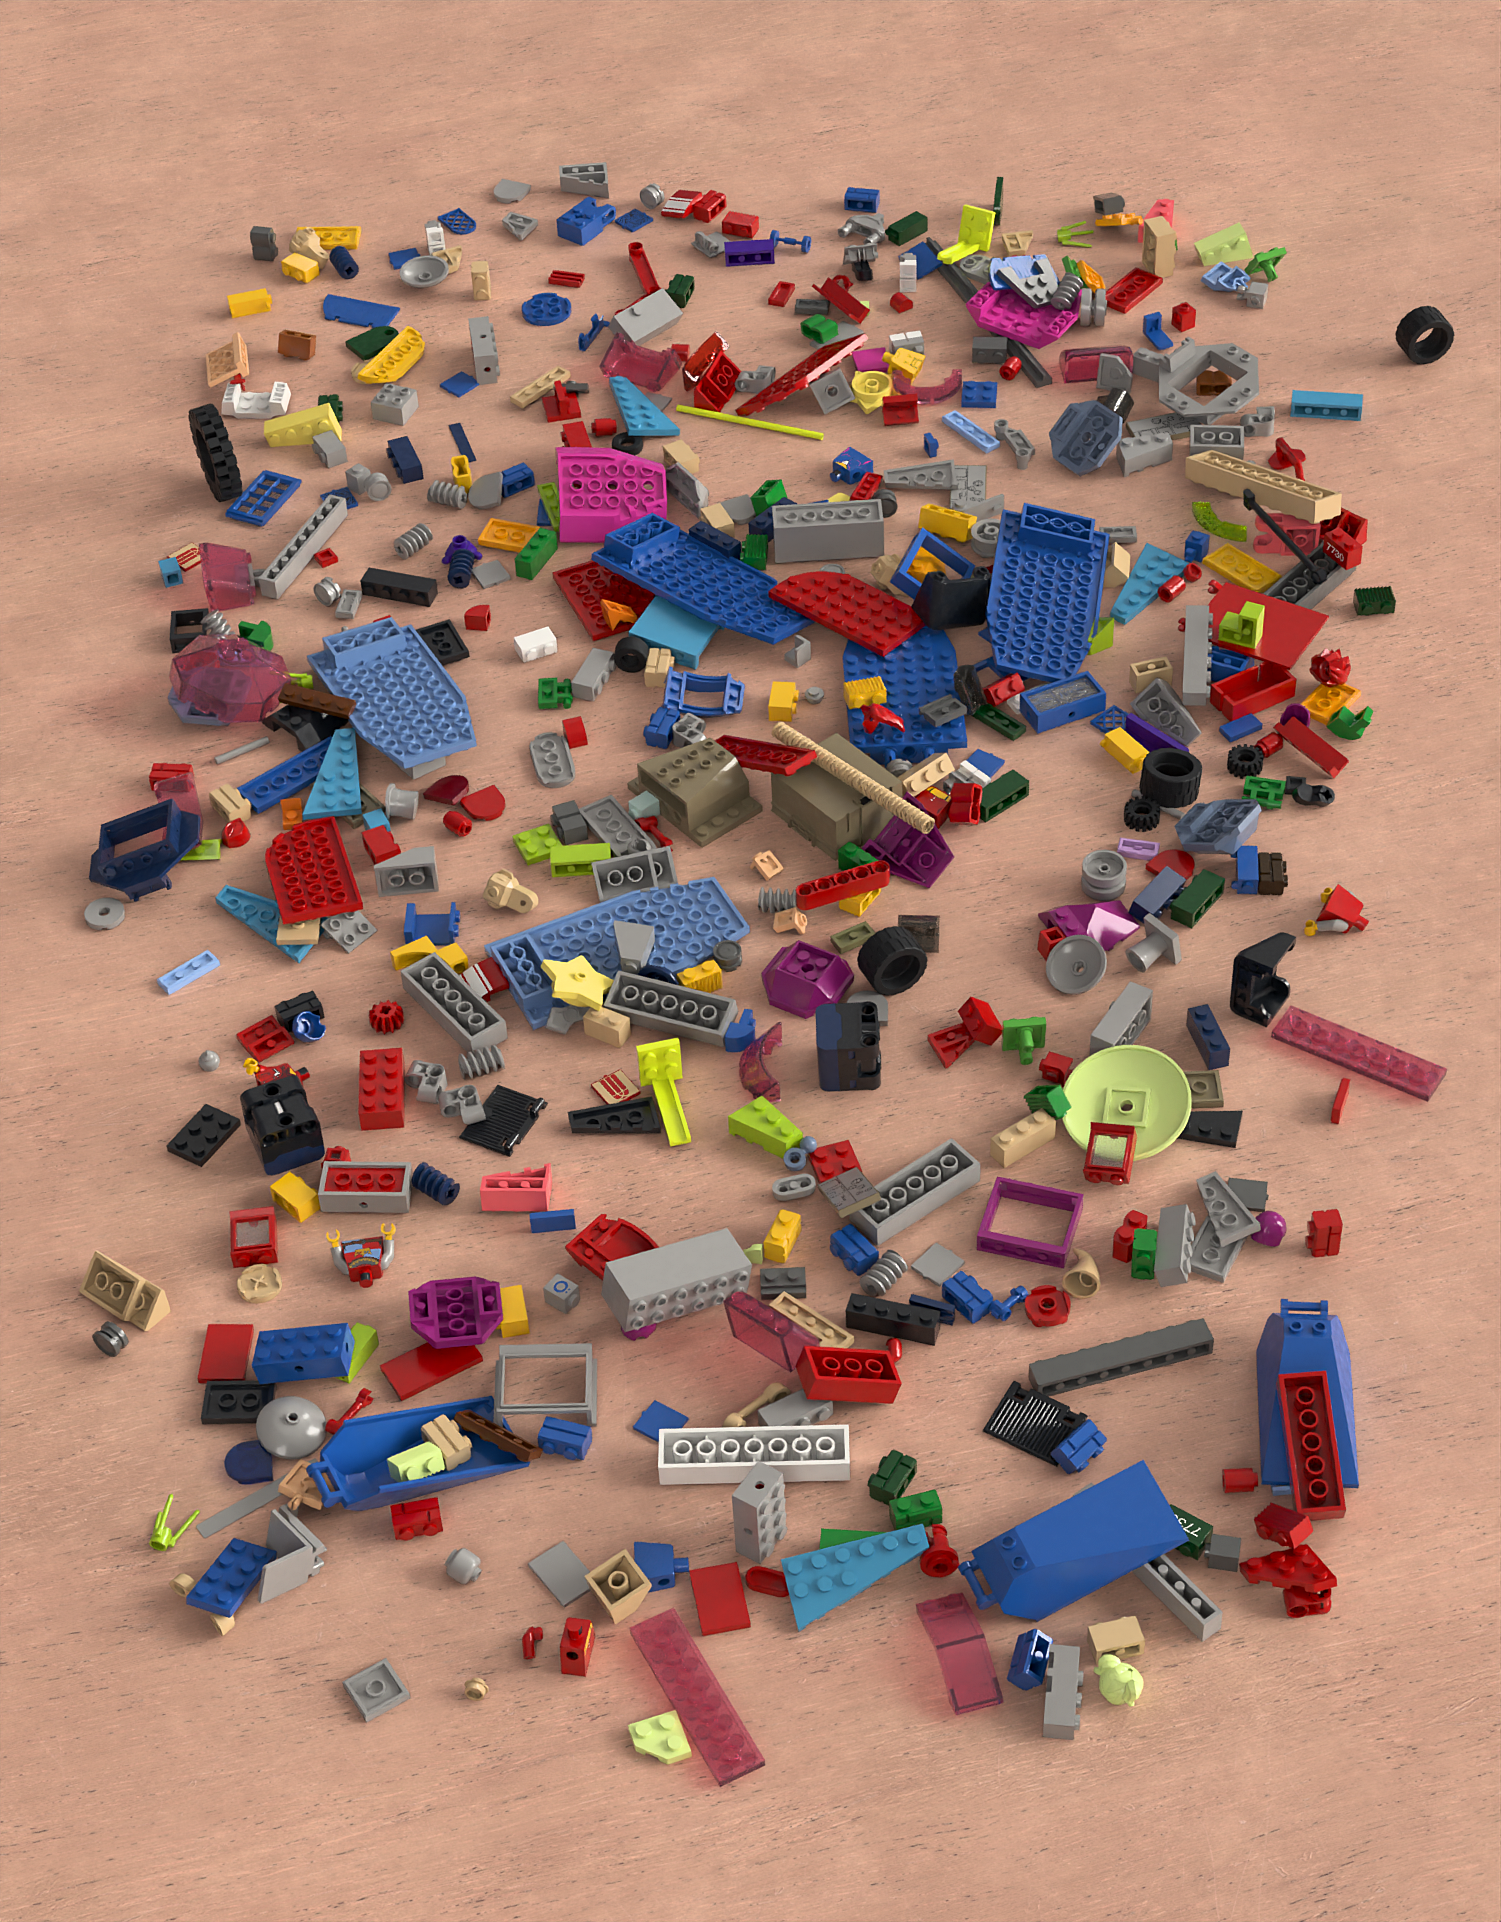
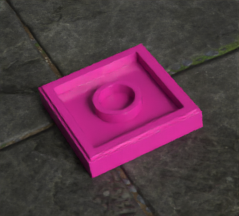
M885 347L853 351L852 359L856 370L860 372H887L889 364L882 361L883 355L886 352Z

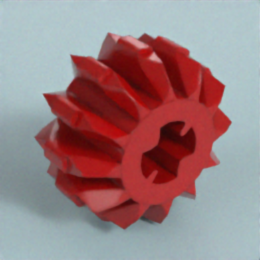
M389 999L384 1003L380 1001L379 1005L374 1004L372 1009L369 1010L370 1026L376 1030V1033L382 1031L384 1035L387 1032L393 1033L394 1029L400 1030L401 1025L404 1024L402 1007L398 1006L396 1001L391 1003Z

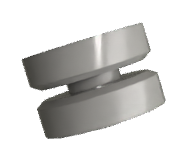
M1082 288L1080 326H1089L1091 324V315H1094L1095 326H1104L1107 310V300H1105L1106 289H1097L1095 291V299H1092L1091 288Z
M1096 850L1084 858L1082 862L1081 886L1087 896L1095 900L1108 901L1116 899L1124 893L1127 864L1123 856L1115 851Z

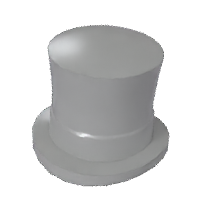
M390 783L385 796L386 818L389 820L390 816H399L414 820L418 808L419 792L397 789L395 783Z

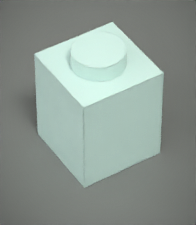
M648 791L628 801V813L633 820L660 815L659 800Z

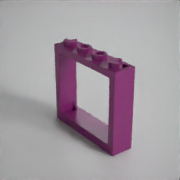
M997 1176L977 1234V1250L1064 1269L1083 1210L1084 1194ZM1001 1197L1073 1212L1062 1247L991 1232L990 1230Z

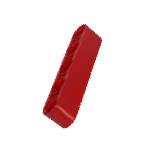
M880 860L802 883L795 890L796 906L800 910H811L886 887L890 883V866L887 862Z

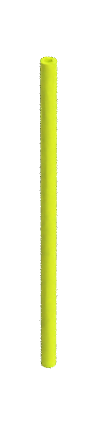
M679 404L676 407V411L819 440H822L824 434L820 432Z

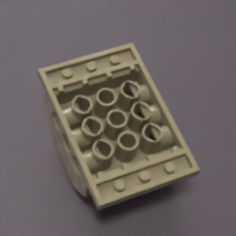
M711 738L637 763L638 777L627 783L628 789L636 796L648 791L659 800L660 815L701 848L763 811L762 805L750 796L749 781L736 757Z

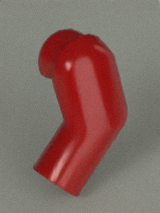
M890 1338L887 1340L886 1346H888L887 1349L890 1351L895 1364L902 1358V1343L897 1338Z
M529 1627L523 1635V1659L536 1658L535 1640L543 1639L541 1627Z

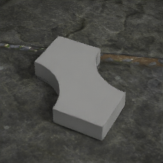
M574 1005L564 1008L552 1007L545 1028L565 1035L572 1024L583 1021V1016L591 1007H578Z

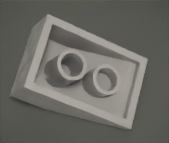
M434 846L412 848L374 865L379 897L439 891Z

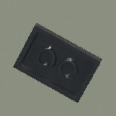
M450 619L416 629V632L442 666L470 657L469 650Z
M205 1104L166 1145L167 1151L202 1167L241 1125L240 1119Z
M258 1380L207 1381L201 1414L202 1424L257 1423L260 1411L269 1402L275 1400L277 1384H259Z

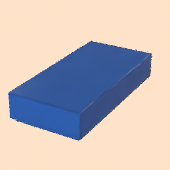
M1250 713L1220 726L1219 732L1231 743L1261 730L1263 724Z
M574 1209L529 1213L532 1233L576 1229Z

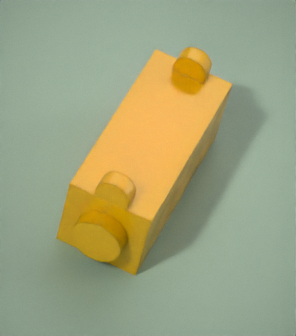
M266 288L227 296L232 318L271 311L270 304H273L271 294H267Z
M1121 727L1106 733L1104 739L1100 742V746L1132 774L1142 770L1143 760L1149 751Z

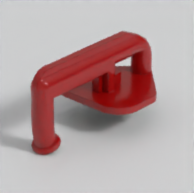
M1282 437L1277 438L1275 441L1276 451L1269 458V465L1275 470L1294 466L1296 478L1305 481L1302 462L1306 460L1305 454L1300 449H1291Z

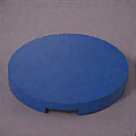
M557 293L533 295L532 299L524 302L522 305L523 318L528 323L537 326L559 324L565 321L571 314L570 301L567 298L557 296Z

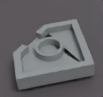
M1101 353L1096 388L1130 394L1133 381L1131 372L1119 356Z

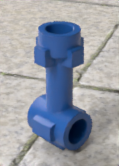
M1020 1285L1010 1290L1011 1296L1002 1303L994 1300L989 1306L991 1315L996 1319L1006 1321L1012 1312L1010 1308L1016 1303H1024L1026 1296L1028 1297L1029 1295L1023 1286Z

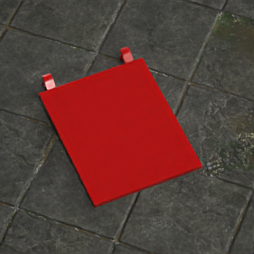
M1211 580L1208 583L1209 586H1212L1209 587L1208 592L1216 594L1207 605L1209 606V613H1213V625H1209V628H1212V639H1208V642L1287 670L1292 669L1329 619V615L1225 582L1223 586L1216 580ZM1246 601L1265 606L1263 633L1255 649L1218 640L1219 625L1227 611L1240 614ZM1181 618L1178 621L1181 624L1178 626L1180 632H1185L1186 618Z

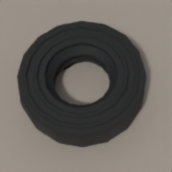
M622 432L613 438L612 449L634 456L638 455L643 449L642 437L629 436L627 432ZM624 443H632V444H633V445H631V446H622V444H624Z

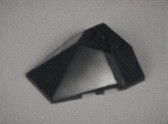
M286 705L262 720V724L273 732L282 727L296 737L298 750L301 752L330 736L333 737L335 730L340 729L341 726H345L349 722L345 718L292 705Z

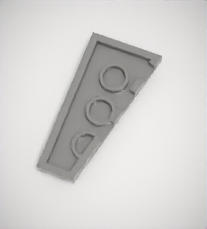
M954 459L884 470L886 488L958 490Z
M1216 1171L1196 1180L1199 1193L1221 1247L1261 1230L1260 1223Z

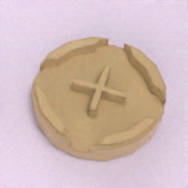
M267 1264L252 1265L246 1268L240 1278L238 1277L237 1279L238 1293L242 1299L249 1303L268 1302L274 1299L282 1288L281 1274L276 1268L268 1267Z

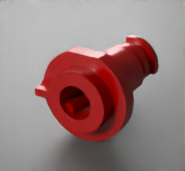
M933 1524V1538L925 1531L929 1548L920 1556V1568L928 1576L941 1578L955 1572L960 1564L957 1552L949 1547L946 1528L940 1524Z

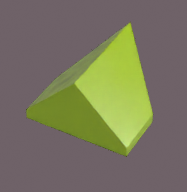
M1099 617L1097 634L1092 638L1093 622L1088 642L1092 643V646L1087 655L1096 654L1113 646L1114 617Z

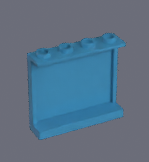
M655 596L629 631V637L643 640L647 644L648 649H670L672 656L675 657V663L696 670L699 666V656L716 632L719 629L724 631L725 627L699 619L694 614L684 611L675 604L669 603L666 599Z

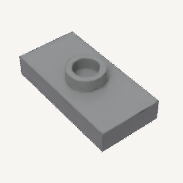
M1136 526L1099 527V532L1110 534L1109 543L1137 542Z
M343 591L335 611L336 618L354 619L362 598V591Z

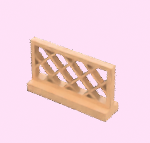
M238 332L232 335L233 341L206 354L207 379L210 388L239 373L243 377L249 375L247 347Z

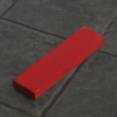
M866 472L850 496L849 501L871 500L873 494L882 483L883 476Z

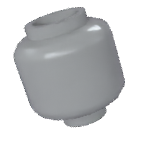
M466 1548L454 1549L445 1562L447 1567L446 1573L462 1585L467 1584L470 1580L475 1582L482 1572L479 1568L481 1560Z

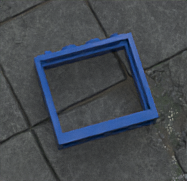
M922 527L912 539L890 583L915 600L922 583L906 572L920 546L962 576L961 579L971 578L975 565Z

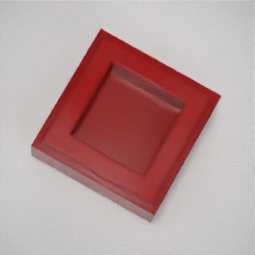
M330 548L314 554V559L322 568L339 562L337 555Z

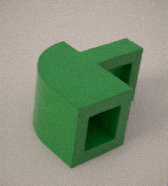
M261 620L258 625L245 621L239 623L241 640L248 641L249 651L272 650L274 642L271 627L267 622Z
M1342 706L1331 715L1326 727L1340 738L1348 740L1359 739L1362 737L1365 728L1372 721L1370 718L1373 710L1367 706L1354 715L1349 709Z

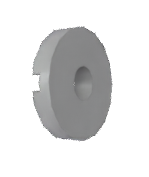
M100 898L91 902L86 907L84 916L90 928L95 930L107 928L109 930L120 925L125 918V910L123 904L117 899Z

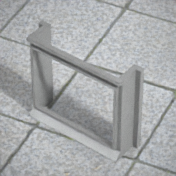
M592 1343L499 1345V1360H496L493 1423L503 1427V1415L587 1413V1426H597V1359L592 1357ZM586 1357L585 1403L504 1404L505 1359Z

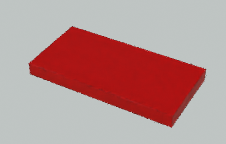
M1135 267L1106 291L1105 300H1107V307L1126 314L1163 283V278Z
M427 1342L380 1365V1369L400 1400L403 1401L483 1362V1357L475 1345L436 1349Z

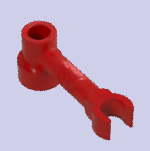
M654 815L634 820L645 833L651 832L660 842L661 847L673 844V841L665 837L657 828L658 821Z
M366 1388L361 1389L353 1405L338 1421L330 1419L325 1426L326 1432L334 1435L343 1425L344 1420L352 1419L361 1408L370 1405L374 1398L368 1395L372 1391Z

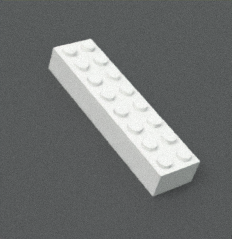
M849 1425L659 1429L658 1471L660 1485L742 1483L758 1461L782 1472L784 1482L850 1480Z

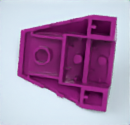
M909 792L904 794L903 800L929 815L920 801ZM895 815L875 840L869 838L861 848L879 861L887 862L890 866V874L927 888L934 884L955 857L935 823L929 833L923 834Z
M1120 900L1064 905L1038 913V917L1047 929L1058 926L1066 937L1073 935L1089 936L1095 939L1103 947L1104 951H1111L1117 942H1123L1140 929V925L1128 913L1129 911Z

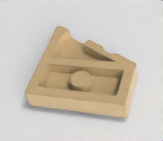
M1033 230L1002 234V241L1008 257L1026 254L1033 238Z
M459 245L431 254L445 260L449 268L448 274H451L459 269L462 246Z

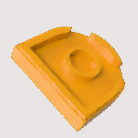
M1080 260L1077 263L1080 275L1092 292L1095 293L1097 289H1106L1102 277L1083 260Z

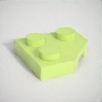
M676 1710L628 1725V1731L636 1752L644 1755L646 1753L650 1754L665 1764H671L692 1757L690 1746Z

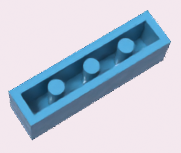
M1293 390L1290 417L1361 421L1363 394Z

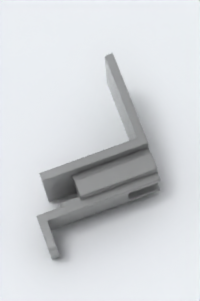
M287 1503L279 1507V1512L276 1509L271 1511L266 1547L277 1551L278 1559L263 1566L258 1601L261 1604L306 1583L308 1575L312 1577L318 1574L320 1568L324 1566V1561L318 1555L327 1551V1548L297 1519L299 1506L296 1510H292V1508L288 1507Z

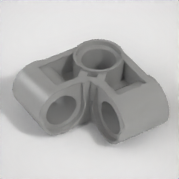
M759 365L756 371H742L735 381V387L741 392L758 394L774 382L776 369L775 367Z
M1274 406L1256 407L1257 414H1245L1241 417L1240 426H1244L1245 437H1268L1274 433Z
M691 713L685 714L672 727L673 744L682 748L707 739L703 734L706 728L705 721Z
M414 1060L404 1079L408 1086L419 1088L418 1096L416 1097L417 1101L439 1104L438 1096L445 1091L448 1085L444 1066L421 1060Z
M469 1084L444 1091L438 1096L441 1115L450 1118L462 1115L463 1122L467 1125L486 1120L482 1103L474 1085Z

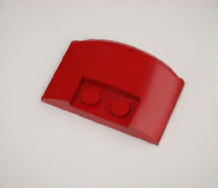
M607 1214L599 1215L565 1246L567 1252L580 1267L585 1266L602 1281L606 1262L659 1248L655 1241L637 1226L621 1218H618V1221L606 1219Z

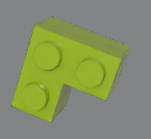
M1246 601L1240 614L1227 611L1219 625L1218 640L1255 649L1263 633L1265 606Z

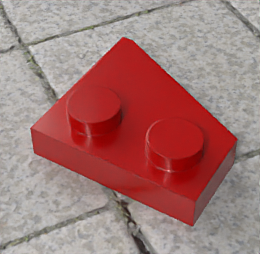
M964 1022L931 1033L927 1037V1041L945 1069L949 1068L975 1042Z

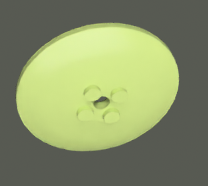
M1139 1045L1109 1047L1086 1058L1074 1069L1067 1079L1063 1091L1072 1108L1066 1111L1067 1115L1062 1119L1070 1137L1086 1152L1091 1122L1134 1126L1137 1141L1133 1161H1137L1161 1152L1179 1137L1190 1116L1192 1105L1191 1090L1182 1069L1162 1052ZM1126 1104L1133 1106L1130 1111H1123L1121 1109ZM1098 1135L1094 1156L1109 1161L1123 1162L1127 1138L1118 1137V1139L1114 1140L1109 1136Z

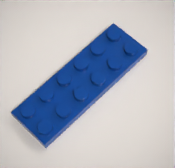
M332 737L326 738L237 788L243 799L247 798L252 809L259 814L281 802L280 800L286 799L316 781Z

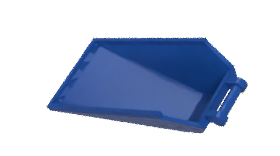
M1280 1299V1313H1272L1268 1317L1256 1350L1261 1485H1290L1276 1386L1278 1374L1326 1371L1343 1488H1359L1351 1360L1341 1322L1337 1315H1328V1300H1320V1302L1288 1301V1299ZM1288 1311H1312L1320 1312V1314H1292L1288 1313Z
M487 1396L344 1420L343 1425L320 1451V1462L310 1464L306 1468V1472L310 1478H313L322 1496L321 1501L324 1507L329 1508L341 1502L344 1509L364 1511L529 1467L530 1462L517 1459V1455L500 1450L497 1444L480 1439L478 1434L463 1430L461 1425L457 1423L461 1436L466 1435L472 1444L470 1460L459 1464L450 1471L446 1469L440 1470V1472L436 1471L435 1474L432 1473L427 1478L423 1477L421 1479L397 1482L390 1476L387 1458L425 1443L422 1440L421 1428L428 1422H433L437 1417L444 1414L451 1421L454 1420L456 1412L469 1409L493 1422L494 1398ZM503 1416V1428L512 1432ZM321 1473L327 1474L335 1490L334 1492H330Z
M1142 1460L971 1551L975 1559L961 1563L958 1569L961 1575L966 1577L977 1599L976 1604L980 1610L987 1609L998 1603L1004 1614L1034 1619L1038 1622L1184 1544L1189 1539L1145 1461ZM981 1569L993 1593L985 1595L974 1571Z

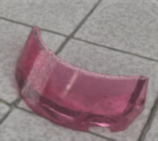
M953 369L951 375L944 378L943 384L934 387L912 386L910 378H905L902 375V370H893L891 373L893 389L901 395L917 394V404L934 405L944 402L954 396L962 387V369Z
M781 1022L776 1023L750 1043L740 1058V1081L744 1089L753 1094L754 1099L763 1096L769 1102H780V1082L768 1072L764 1064L763 1055H771L773 1047L777 1044L778 1047L782 1046Z

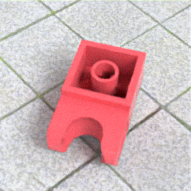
M1267 513L1305 555L1310 554L1318 547L1320 523L1311 524L1305 519H1297L1293 515L1283 513ZM1257 515L1255 519L1256 528L1261 532H1267V534L1256 536L1253 542V549L1257 553L1262 554L1280 553L1281 556H1295L1286 544Z

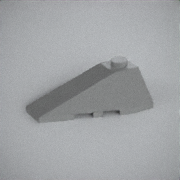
M1156 678L1130 703L1140 718L1148 721L1186 746H1189L1202 734L1177 693L1165 680Z

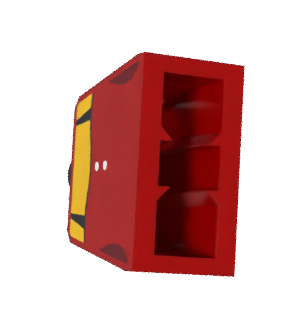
M930 786L914 797L924 805L930 817L934 818L935 825L939 829L949 817L948 811L952 804L951 788L946 787L941 791L934 786Z
M572 1617L566 1619L560 1643L561 1674L586 1677L595 1641L592 1621ZM572 1652L577 1653L578 1657L573 1658Z

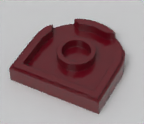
M461 775L441 778L423 793L424 799L454 806L469 792V782L466 777Z

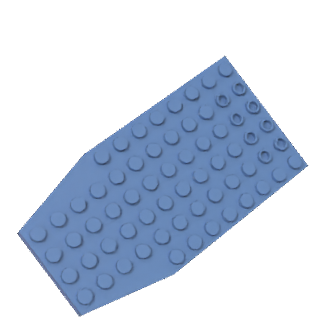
M392 617L323 637L324 651L307 655L309 665L330 694L356 701L357 705L349 716L348 721L357 734L402 768H412L418 764L431 762L434 759L450 756L453 753L477 746L465 695L411 624L399 627Z
M710 877L689 881L687 885H678L676 883L670 884L669 888L664 889L653 887L647 892H640V890L631 891L486 944L484 949L489 958L493 957L501 969L504 977L509 982L508 990L532 1029L535 1030L546 1025L552 1007L564 1008L571 1005L560 998L552 997V980L541 968L543 960L567 963L582 955L596 972L612 980L615 979L618 970L622 971L614 938V920L654 926L655 942L646 965L666 967L675 977L677 973L687 968H693L712 957L713 948L718 942L723 940L736 942L750 933V927L716 878ZM609 993L603 995V1004Z

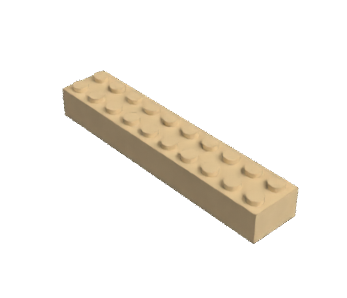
M1214 450L1186 457L1185 478L1192 480L1193 483H1201L1205 487L1215 488L1219 492H1227L1231 496L1241 498L1244 496L1243 491L1250 489L1255 495V501L1258 505L1267 506L1271 510L1282 511L1283 514L1293 515L1297 519H1305L1311 524H1318L1322 520H1330L1335 516L1341 515L1342 493Z

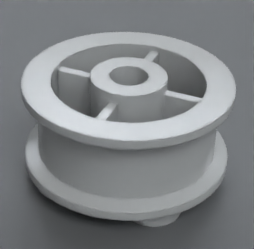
M999 519L978 521L971 529L973 537L971 547L982 558L995 557L1000 526Z

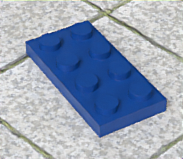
M233 1538L186 1596V1604L231 1618L260 1581L263 1566L277 1559V1551Z

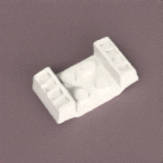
M274 382L272 393H241L240 384L232 385L228 383L222 401L221 414L235 416L237 419H271L273 416L286 415L291 393L287 383Z

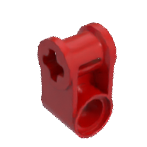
M1293 1585L1292 1589L1285 1588L1282 1592L1287 1615L1291 1618H1301L1317 1614L1323 1615L1331 1609V1588L1320 1591V1594H1318V1592H1306L1305 1587Z

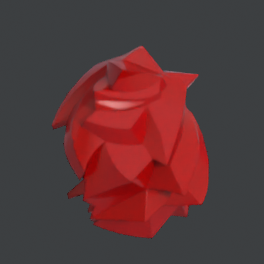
M1325 648L1320 654H1316L1311 658L1309 671L1322 685L1335 687L1347 682L1351 665L1349 656H1341L1340 648L1336 651H1333V649L1329 651Z

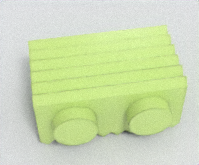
M430 1441L387 1458L390 1476L397 1482L421 1479L423 1477L427 1478L428 1475L431 1476L432 1473L435 1474L436 1471L440 1472V1470L445 1469L440 1448L430 1443Z

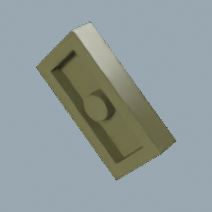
M864 921L830 936V941L838 952L843 954L863 945L869 937L875 934V931Z

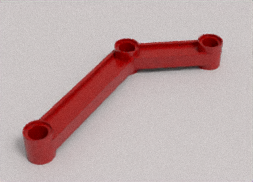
M640 242L630 243L628 249L629 261L632 263L644 295L625 309L661 289L643 250V244ZM621 309V310L616 311V312H615V315H617L618 313L624 311L625 309Z

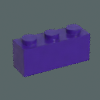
M773 239L724 242L726 267L775 264Z

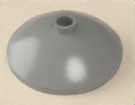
M419 256L408 260L402 265L400 278L411 287L428 288L441 283L447 277L449 268L447 262L440 257Z
M1073 935L1063 939L1055 945L1047 958L1046 974L1050 983L1058 991L1070 995L1082 994L1091 990L1100 982L1105 973L1107 965L1105 951L1095 939L1086 935Z
M296 1396L280 1397L269 1402L260 1411L256 1423V1434L261 1445L271 1454L283 1459H300L313 1454L324 1442L326 1419L318 1406L307 1399Z

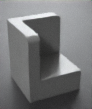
M797 634L794 637L795 647L784 654V660L799 668L811 660V646L808 640Z

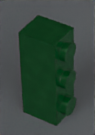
M1012 769L982 788L980 819L986 823L1029 796V780Z
M1205 869L1199 875H1195L1192 883L1188 887H1184L1181 895L1171 902V919L1192 929L1224 893L1225 878Z

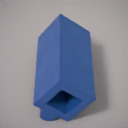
M1241 846L1233 855H1230L1231 858H1236V881L1231 883L1232 889H1237V894H1257L1259 882L1257 846Z

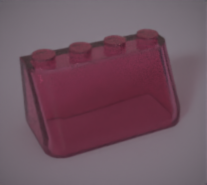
M1118 344L1063 350L1059 356V365L1064 384L1097 381L1101 353L1119 356L1133 375L1132 349Z
M735 1292L723 1301L733 1337L790 1373L796 1369V1363L804 1346L820 1347L817 1336L747 1293Z

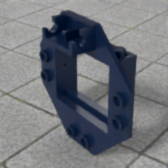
M173 798L101 824L99 848L91 855L89 880L125 892L130 900L134 899V902L139 901V897L160 889H172V882L166 873L199 842L200 816L180 810ZM167 826L166 839L114 858L115 845Z

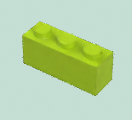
M610 843L550 847L552 877L594 875L592 862L611 859Z

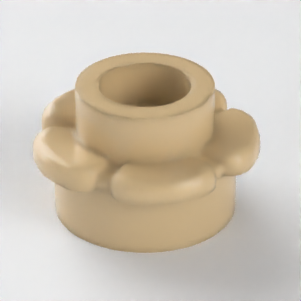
M472 1678L464 1684L466 1687L464 1692L466 1697L474 1701L482 1700L489 1690L484 1680L480 1678Z

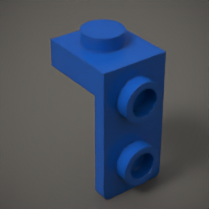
M1155 312L1144 316L1143 334L1158 350L1173 347L1171 339L1161 330L1162 315L1160 312Z

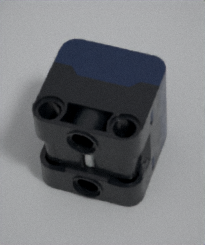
M871 1001L818 1006L815 1011L820 1088L827 1092L876 1090L881 1086L882 1068L877 1005Z
M294 1075L248 1089L241 1094L240 1101L245 1127L267 1175H277L323 1158L325 1148L321 1125L314 1109L307 1102L306 1092L299 1077Z

